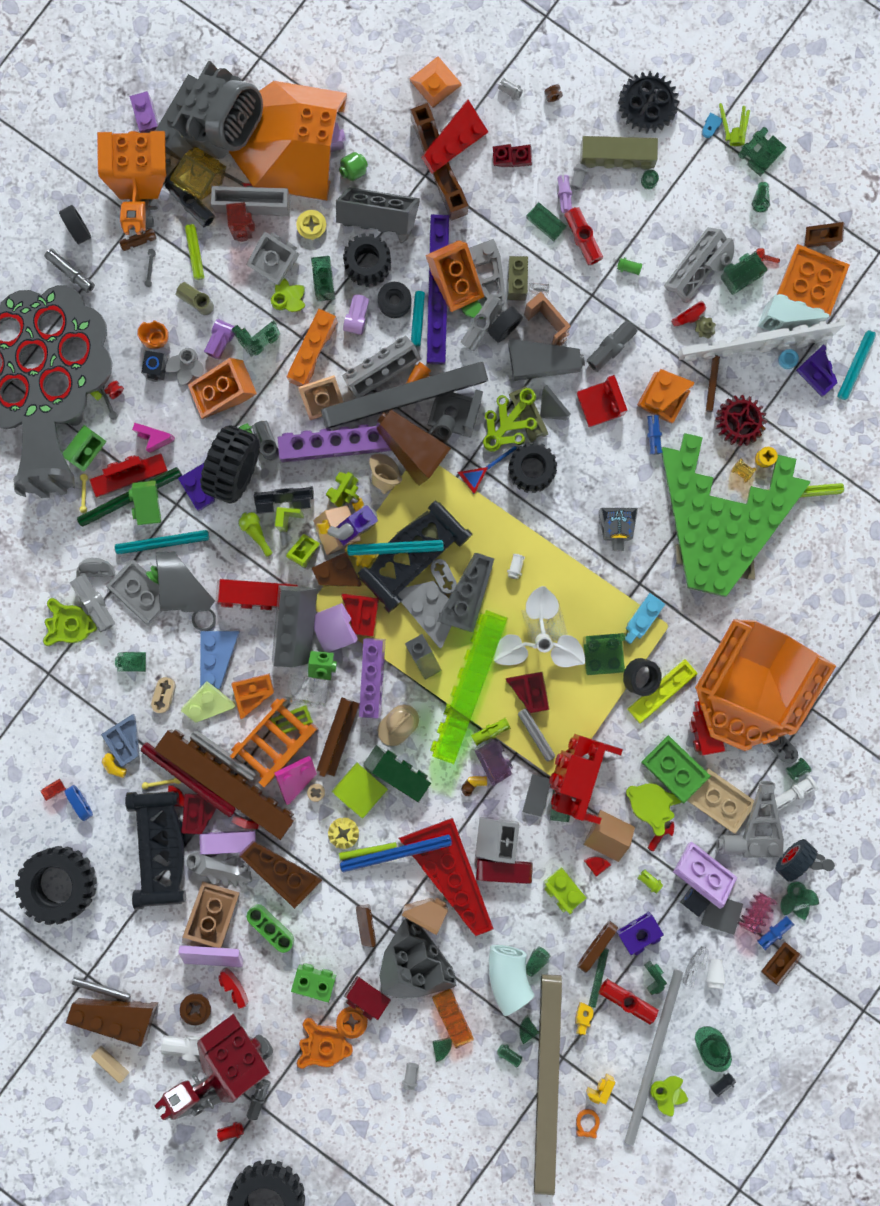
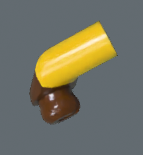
M487 776L468 777L461 787L463 795L471 796L477 786H487Z

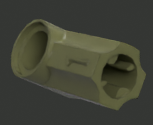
M185 281L180 283L175 293L178 298L198 310L202 315H209L213 311V302L207 294L201 293ZM203 301H207V304L205 306L200 307V304Z

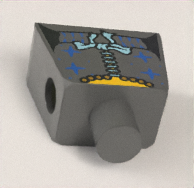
M638 508L599 509L603 539L612 541L613 551H624V541L633 539Z

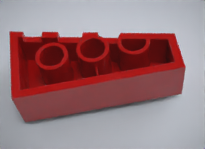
M219 579L217 581L215 604H220L221 607L233 608V605L241 606V609H252L254 606L260 607V610L272 611V608L277 606L278 585L297 587L298 585Z

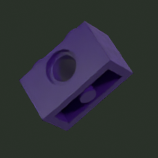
M649 911L616 931L630 955L642 953L645 950L644 947L649 944L654 945L661 941V937L664 936L655 918ZM639 931H645L643 939L636 938Z

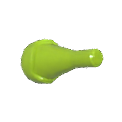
M244 512L238 521L240 529L245 531L260 546L266 557L272 555L273 552L265 541L259 516L254 512Z

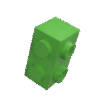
M83 425L65 449L63 455L66 460L84 472L107 441Z
M156 481L132 483V489H129L130 501H134L135 508H132V517L137 519V525L161 523Z
M299 964L291 992L329 1003L337 975L328 969H322V971L314 969V966L311 964Z

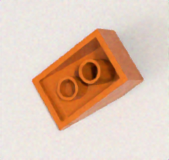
M458 240L425 255L431 273L450 312L485 297L466 242Z
M234 358L225 360L188 384L201 419L239 405L257 394L244 361Z

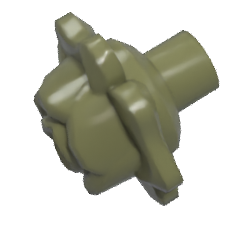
M702 316L695 322V332L698 333L699 337L709 339L711 335L715 334L716 324L712 322V318Z

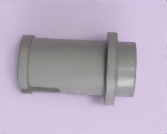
M505 78L501 80L500 83L502 85H499L498 89L510 95L511 99L518 100L523 93L521 86H516Z
M577 164L573 169L574 175L570 187L575 190H581L584 177L588 171L587 166Z
M408 1062L406 1064L405 1079L402 1081L404 1089L415 1090L419 1065Z

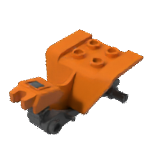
M130 131L128 133L97 132L98 175L120 200L130 199V202H123L120 207V223L125 235L130 234V229L135 230L137 235H141L142 230L145 231L150 229V227H154L153 216H150V210H157L158 207L150 206V199H158L166 178V167H171V159H166L165 131H150V133H139L137 131Z

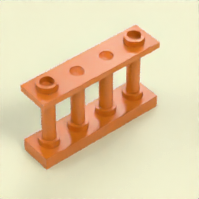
M277 698L270 706L272 710L242 743L237 742L231 749L233 751L230 755L232 759L236 758L239 754L261 774L260 777L262 779L258 783L263 787H266L275 778L274 773L283 769L319 729L314 724H310V726L304 725L283 706L287 701L286 698L281 700ZM277 711L299 730L301 736L297 740L289 738L270 720ZM264 726L287 745L286 748L288 750L283 755L281 753L278 754L257 735ZM251 740L273 759L275 764L271 769L262 766L244 749Z

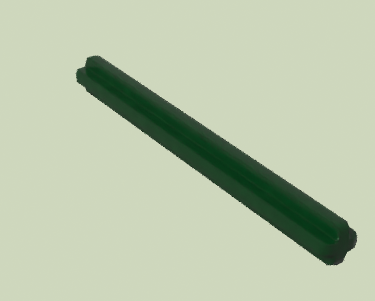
M175 467L149 481H156L157 489L181 477L182 473L178 467ZM129 491L77 517L79 525L84 527L133 502L130 501Z

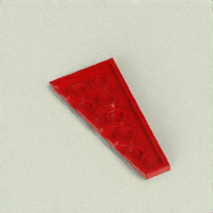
M453 817L398 838L405 846L450 835L452 839L451 846L412 855V857L422 867L423 871L475 936L494 930Z

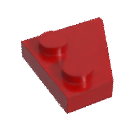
M342 594L341 597L351 617L350 622L356 635L374 637L379 599Z

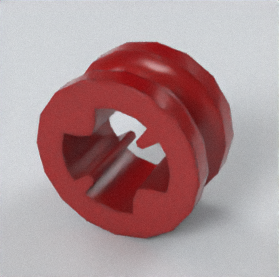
M116 380L111 382L104 392L110 394L109 397L111 399H115L123 392L124 387L119 386V382Z

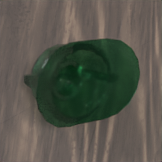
M703 1026L699 1028L695 1033L694 1039L704 1064L715 1072L726 1071L732 1062L731 1047L728 1041L714 1027Z

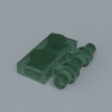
M766 127L756 131L751 141L745 143L738 154L741 159H744L746 156L750 158L747 166L760 177L787 148L774 135L767 140L765 138V135L768 133ZM757 144L761 146L758 152L754 150Z

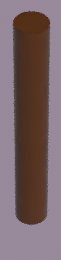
M718 355L712 358L706 412H713L720 362V356Z

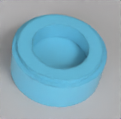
M792 349L784 350L778 358L779 365L784 369H792L799 361L797 352Z

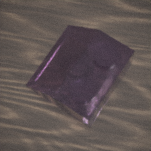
M492 739L473 749L492 786L512 775L511 769H513L509 758L504 759L502 752L505 750L500 741L496 742L495 739Z

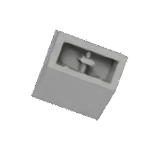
M480 817L475 856L492 861L515 864L519 822Z

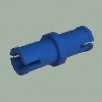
M654 415V423L652 422V416H647L649 431L647 438H649L650 455H655V447H657V454H662V432H660L659 415Z
M785 916L774 927L771 926L770 930L757 942L766 951L776 940H781L783 938L782 935L795 924Z

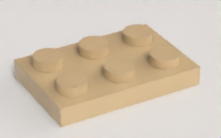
M707 768L705 771L711 777L687 801L736 834L751 812L754 800Z

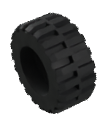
M232 425L225 426L218 432L211 444V448L208 450L201 472L200 483L204 494L229 504L237 502L242 497L243 492H245L247 485L250 483L260 452V440L255 434Z
M55 846L32 855L30 859L23 863L24 868L19 869L17 875L20 879L15 881V887L19 889V891L15 892L16 898L21 900V903H19L20 908L25 907L27 910L25 914L28 917L34 916V921L38 923L45 921V925L63 924L81 914L91 904V897L96 893L94 885L97 884V878H93L95 869L94 867H89L88 863L91 861L88 857L83 858L82 852L79 850L73 851V848L68 846L64 848L62 846ZM58 867L69 875L72 882V892L69 899L65 902H53L43 893L41 879L46 869Z
M265 1160V1163L261 1164V1161L254 1162L253 1167L250 1165L245 1167L243 1172L239 1173L236 1177L226 1206H250L248 1202L250 1193L264 1188L279 1194L285 1206H304L303 1183L299 1184L300 1177L298 1174L295 1173L293 1175V1169L290 1166L283 1167V1162L277 1161L276 1164H273L272 1160Z

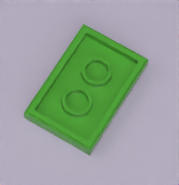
M669 735L641 762L683 804L711 777Z

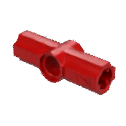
M580 207L570 209L564 214V217L575 237V244L580 248L588 266L594 265L603 259V255L593 236V229L588 226ZM586 234L588 238L582 239L579 235Z
M608 978L601 985L599 994L623 1008L625 1012L633 1014L649 1025L655 1021L659 1010L637 997L632 991L624 989ZM633 998L632 1004L624 1005L625 999Z

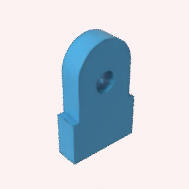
M710 112L702 129V135L705 138L712 137L716 129L720 127L722 118Z

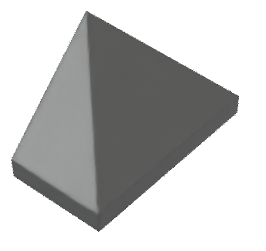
M546 385L542 391L541 418L569 419L571 413Z

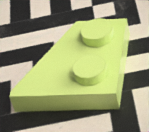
M206 681L181 708V712L197 723L233 709L235 703Z

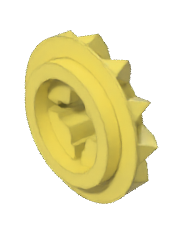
M316 210L304 211L296 222L299 234L305 239H311L312 241L320 238L325 233L327 225L325 217ZM311 219L313 223L317 225L314 226L312 232L309 227H306L307 225H310Z
M338 818L333 821L328 830L330 843L336 848L341 849L352 847L359 837L357 824L349 818ZM339 827L343 830L351 829L347 833V839L344 837L337 838L340 834Z

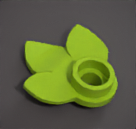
M284 278L280 285L276 284L275 293L271 297L272 307L279 311L286 309L290 312H297L302 310L306 306L301 300L305 287L303 285L289 286L287 279ZM279 300H283V301H284V302L281 303V304H278V303H277Z
M669 1076L664 1081H655L651 1085L650 1093L657 1101L658 1109L667 1116L672 1117L674 1115V1105L688 1102L686 1093L680 1088L683 1083V1079L680 1077ZM658 1088H663L661 1093H657Z

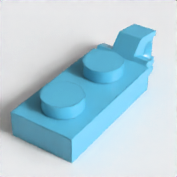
M649 593L627 623L626 629L629 632L623 640L630 644L636 636L640 639L661 612L665 603Z

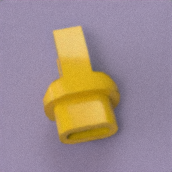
M353 555L357 559L356 565L358 567L361 565L362 567L366 566L369 568L375 559L373 555Z
M579 1002L576 1011L575 1024L578 1025L576 1034L586 1035L587 1027H591L589 1022L593 1018V1009L582 1002ZM584 1011L587 1012V1016H586V1017L583 1015V1012H584Z

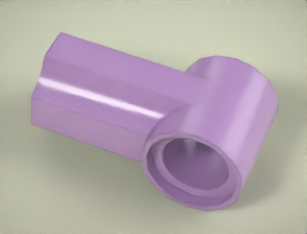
M353 295L349 314L346 315L343 331L359 335L363 334L366 321L365 315L369 304L368 298L362 295Z

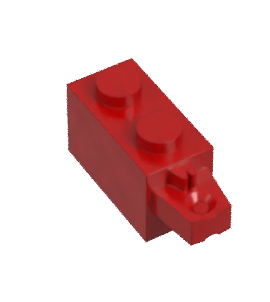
M695 701L696 712H692L693 716L689 722L690 730L695 735V740L693 741L695 752L702 756L724 752V742L710 736L700 702Z

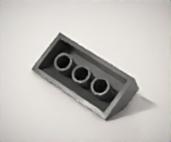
M189 74L155 130L165 131L166 153L189 165L196 150L172 127V124L193 89L195 82L198 80Z
M349 187L336 200V223H342L344 226L354 225L360 226L362 229L372 228L378 229L379 232L390 231L396 232L397 235H406L414 227L420 198Z
M278 585L272 650L273 666L297 667L309 663L312 650L317 588Z

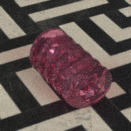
M758 891L760 895L753 894L756 902L749 901L752 909H745L749 915L741 916L745 923L738 922V925L753 934L763 932L759 926H766L767 924L763 919H770L766 912L773 913L774 910L770 905L777 906L778 904L774 899Z

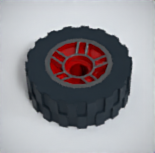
M806 839L799 840L783 853V857L779 858L775 869L786 881L792 882L808 870L815 861L818 851Z

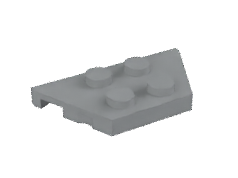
M434 581L405 587L398 594L403 600L401 603L441 649L451 626L437 622V619L445 607L448 597Z

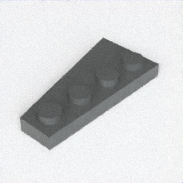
M474 553L439 615L437 622L474 632L494 558Z

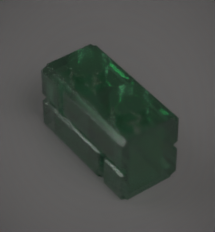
M757 252L751 255L746 253L738 259L740 262L735 265L730 263L723 269L724 272L721 275V280L727 286L731 295L736 294L764 276L768 271Z
M330 256L311 258L317 301L335 300Z

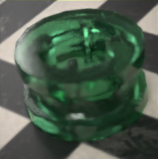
M655 170L645 171L641 178V185L648 190L655 188L659 180L658 173ZM647 176H649V178L650 176L653 177V183H651V181L649 183L646 181Z

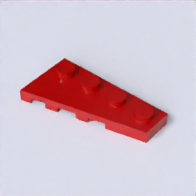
M469 99L462 104V107L455 113L451 121L422 155L421 158L431 174L488 133L487 128Z

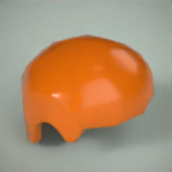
M153 320L151 323H141L137 330V336L148 349H158L166 345L169 339V332L164 324Z

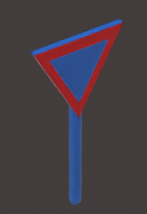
M512 447L484 468L457 473L472 493L475 494L486 471L515 451L517 447Z

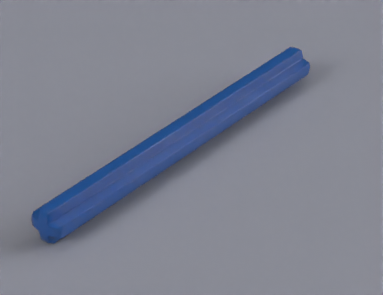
M445 835L344 860L340 863V868L342 872H347L452 845V839L450 835Z

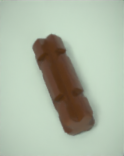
M149 229L145 231L146 233L141 232V235L135 234L130 236L129 239L120 240L119 243L122 250L126 251L131 249L130 247L132 246L133 248L147 243L148 240H156L154 230Z

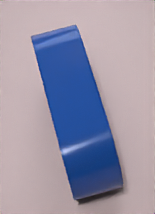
M75 785L70 786L64 791L68 801L82 821L93 816L90 806Z

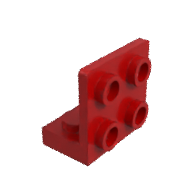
M615 375L607 377L603 383L577 392L588 427L624 416L628 411Z

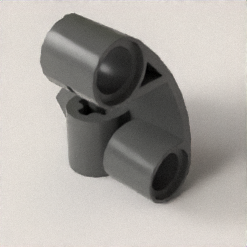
M156 552L160 611H208L215 600L194 577L175 552Z

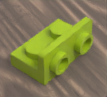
M562 867L544 880L546 885L545 891L550 897L555 896L559 902L556 904L563 913L567 911L569 914H572V910L586 899V896Z

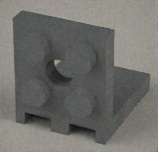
M476 389L473 398L454 392L435 397L427 425L433 427L441 416L446 415V409L453 407L456 410V414L452 416L455 420V427L452 433L471 438L482 402L483 391Z

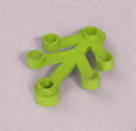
M525 388L520 392V402L509 416H507L509 399L504 395H500L497 398L496 402L499 405L500 427L497 431L495 430L494 423L497 420V414L492 410H488L485 413L488 434L484 437L483 445L486 450L495 452L500 449L501 445L512 443L517 445L524 444L525 436L522 433L502 437L506 431L524 428L529 430L536 429L537 421L531 417L523 421L514 422L527 405L535 402L536 394L532 389ZM527 395H532L530 400H526ZM505 398V403L500 404V400ZM493 413L494 417L488 419L489 414ZM530 421H534V425L532 427L528 426V423ZM518 436H522V440L520 442L516 441V438ZM496 440V444L491 446L490 442Z

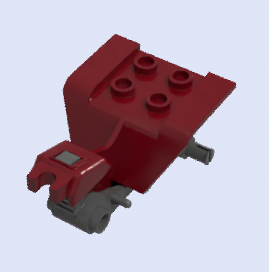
M234 1014L229 1016L197 1042L201 1068L206 1078L199 1081L197 1076L193 1074L192 1078L196 1084L191 1085L187 1080L165 1092L154 1105L157 1110L165 1107L166 1111L160 1116L161 1119L167 1120L171 1118L175 1120L187 1110L195 1117L204 1111L203 1107L206 1104L213 1109L214 1105L211 1101L217 1096L221 1102L234 1103L253 1086L256 1087L258 1092L264 1089L265 1086L261 1080L270 1074L264 1060L273 1054V1047L269 1041L262 1035H256L254 1038L248 1036Z

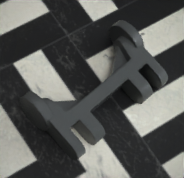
M818 854L809 868L812 870L824 869L832 871L835 864L831 859H825L823 855Z

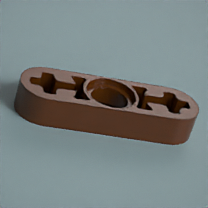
M610 920L603 926L577 964V967L584 973L590 970L618 929V926Z

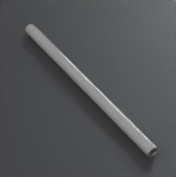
M677 969L673 971L624 1140L628 1145L633 1146L635 1143L684 972Z

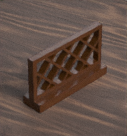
M341 697L316 771L320 772V776L331 775L335 777L360 703Z

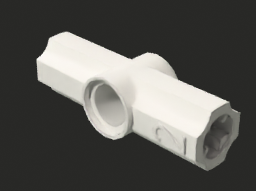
M165 1035L161 1045V1054L179 1056L186 1061H198L200 1057L197 1042L200 1037L187 1036L182 1038Z

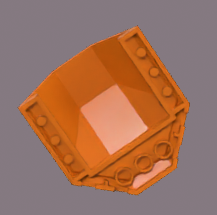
M273 81L259 90L263 99V112L249 141L242 149L229 151V153L255 188L288 189L290 195L327 201L331 184L329 180L330 151L337 112H344L347 93Z
M733 619L695 687L710 736L738 749L747 751L752 749V746L778 740V737L787 734H796L836 668V665L792 637L755 620Z

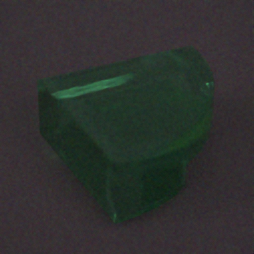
M528 1015L522 1020L519 1028L523 1044L539 1034L538 1029Z
M452 1037L433 1041L436 1062L443 1060L450 1052Z

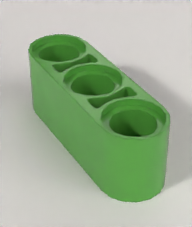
M256 904L249 909L246 916L247 921L276 950L282 953L288 952L294 944L293 934L264 906ZM253 910H258L261 913L260 919H255L252 916ZM266 925H274L275 932H268ZM283 937L287 938L290 944L283 946L280 943V939Z

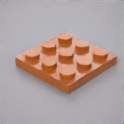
M797 244L776 295H785L792 301L804 302L808 307L820 308L825 311L824 313L831 315L850 264Z

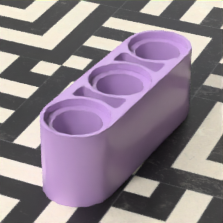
M256 831L208 832L199 834L200 854L240 853L252 841L256 842Z

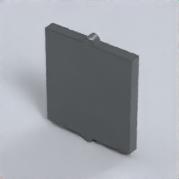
M727 899L724 907L719 909L711 902L705 909L701 924L734 935L738 921H741L740 914L743 903Z

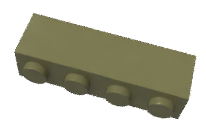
M582 137L580 164L587 166V168H594L596 166H604V168L608 169L614 167H622L624 169L640 167L641 169L648 170L654 168L658 160V138Z

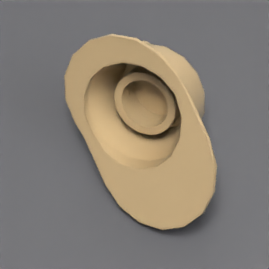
M374 454L370 457L371 481L376 488L381 490L382 494H386L395 485L401 483L402 477L396 462L392 458L384 454Z
M405 704L398 705L392 709L378 725L377 732L381 742L389 746H397L404 742L418 727L419 715L417 711L410 705Z

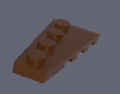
M252 841L239 854L294 909L322 881L320 877L255 841Z

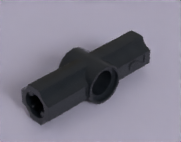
M177 175L171 176L164 186L184 207L185 211L190 213L203 228L213 223L215 215L201 202L195 192L190 190ZM189 199H194L191 204H186Z

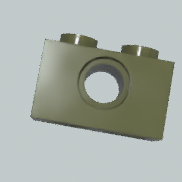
M509 256L507 300L526 301L528 294V256Z

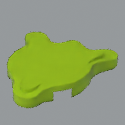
M50 598L47 601V606L53 613V617L47 618L44 621L48 629V633L43 638L44 645L52 646L57 642L78 643L97 630L92 618L84 612L82 607L75 605L66 606L55 598Z
M652 783L630 786L626 790V796L631 803L634 815L641 821L648 823L656 836H662L665 832V823L674 818V813L670 810V806L682 802L673 793L666 792L662 787Z

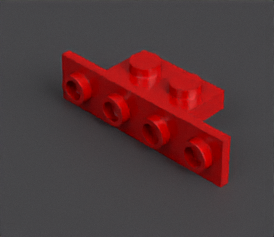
M161 453L146 459L133 455L125 458L124 462L108 464L107 468L102 469L103 475L89 480L97 498L130 486L132 483H138L165 473L168 469Z

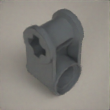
M449 415L441 416L427 433L445 444L454 430V418Z

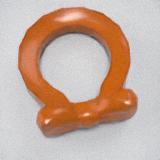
M583 1109L578 1113L576 1117L577 1136L597 1138L596 1131L599 1128L600 1120L594 1110ZM585 1114H591L595 1118V1125L589 1132L584 1131L580 1123L581 1118Z

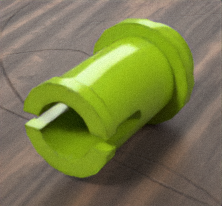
M646 869L637 878L651 889L650 892L657 894L663 887L661 880H657Z

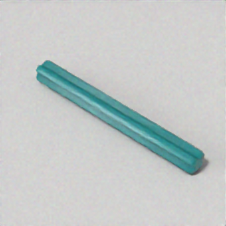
M207 530L119 543L115 544V552L119 555L208 541L210 536Z
M442 540L354 544L347 546V553L349 556L432 552L443 551L444 545Z

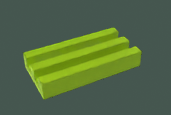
M307 705L290 711L294 714L304 710L305 714L296 718L300 720L307 717L308 721L303 722L304 725L313 723ZM283 715L270 719L278 728L290 724L288 720L278 725L275 721L285 718ZM293 726L291 728L283 730V732L286 734L293 730H296L297 728Z

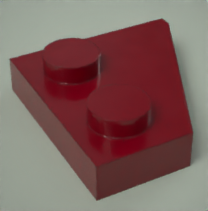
M543 671L506 678V682L511 686L530 713L550 710Z

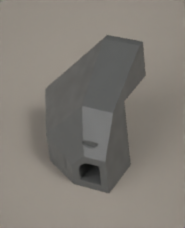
M409 919L403 920L384 951L379 975L382 994L394 998H415L457 986L453 967L425 930Z

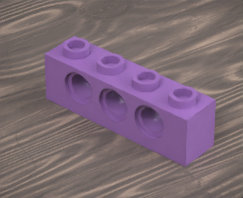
M363 639L359 717L379 718L381 716L386 639Z

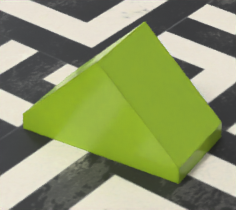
M303 534L287 553L286 557L299 566L306 568L320 543Z

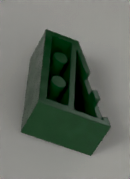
M376 745L364 762V765L372 774L419 803L431 785V782L427 779L428 775L421 770L416 772L412 769L413 765L404 759L401 762L396 758V754L390 750L385 751Z

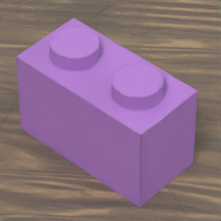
M148 91L129 96L139 132L150 133V131H155L159 122Z

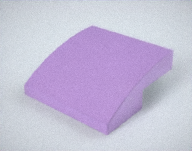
M342 603L315 614L314 630L324 652H332L353 644L358 640L349 624L351 617Z

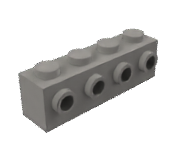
M407 336L398 338L390 346L382 348L374 356L366 358L358 366L350 368L342 377L356 398H360L421 360V357L415 345Z

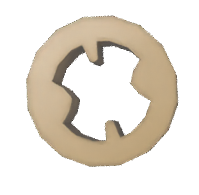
M321 784L311 785L307 791L308 798L314 802L320 801L325 796L324 787ZM312 788L316 790L321 789L319 793L321 796L319 798L312 796Z

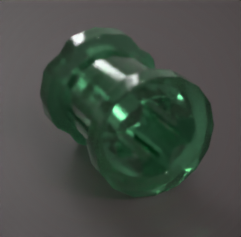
M800 757L796 764L790 768L787 767L785 771L797 783L800 777L807 772H812V769Z

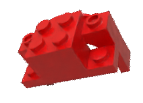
M574 734L569 741V749L566 751L561 750V753L557 755L555 760L556 768L550 776V788L555 790V794H553L551 799L552 809L570 815L577 820H586L600 825L602 818L588 813L587 808L605 751L621 756L623 749ZM588 754L589 759L584 758L583 756Z

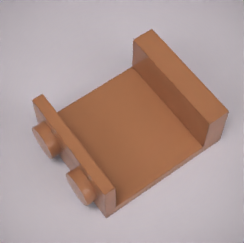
M540 292L526 304L524 316L529 321L537 313L541 312L558 332L554 335L551 345L562 346L568 340L567 337L570 335L571 326L545 295Z

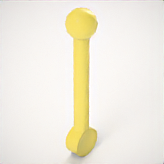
M81 474L82 501L79 510L81 513H85L87 511L85 499L88 476Z
M174 778L153 783L144 782L142 783V788L147 790L153 786L170 783L180 784L181 781Z

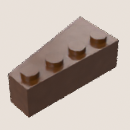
M78 998L71 1005L66 1024L142 1047L147 1041L159 1002L142 1003L141 1001L122 1002V1000L104 1001V999Z

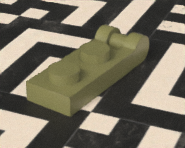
M526 386L509 394L514 408L520 402V392L527 388ZM530 394L526 396V400L532 398ZM535 403L527 405L519 415L520 421L530 417L537 421L539 429L533 431L524 428L531 443L540 436L545 437L548 435L547 428ZM534 421L528 423L529 427L534 425Z

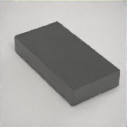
M532 774L522 812L542 817L550 786L549 778Z

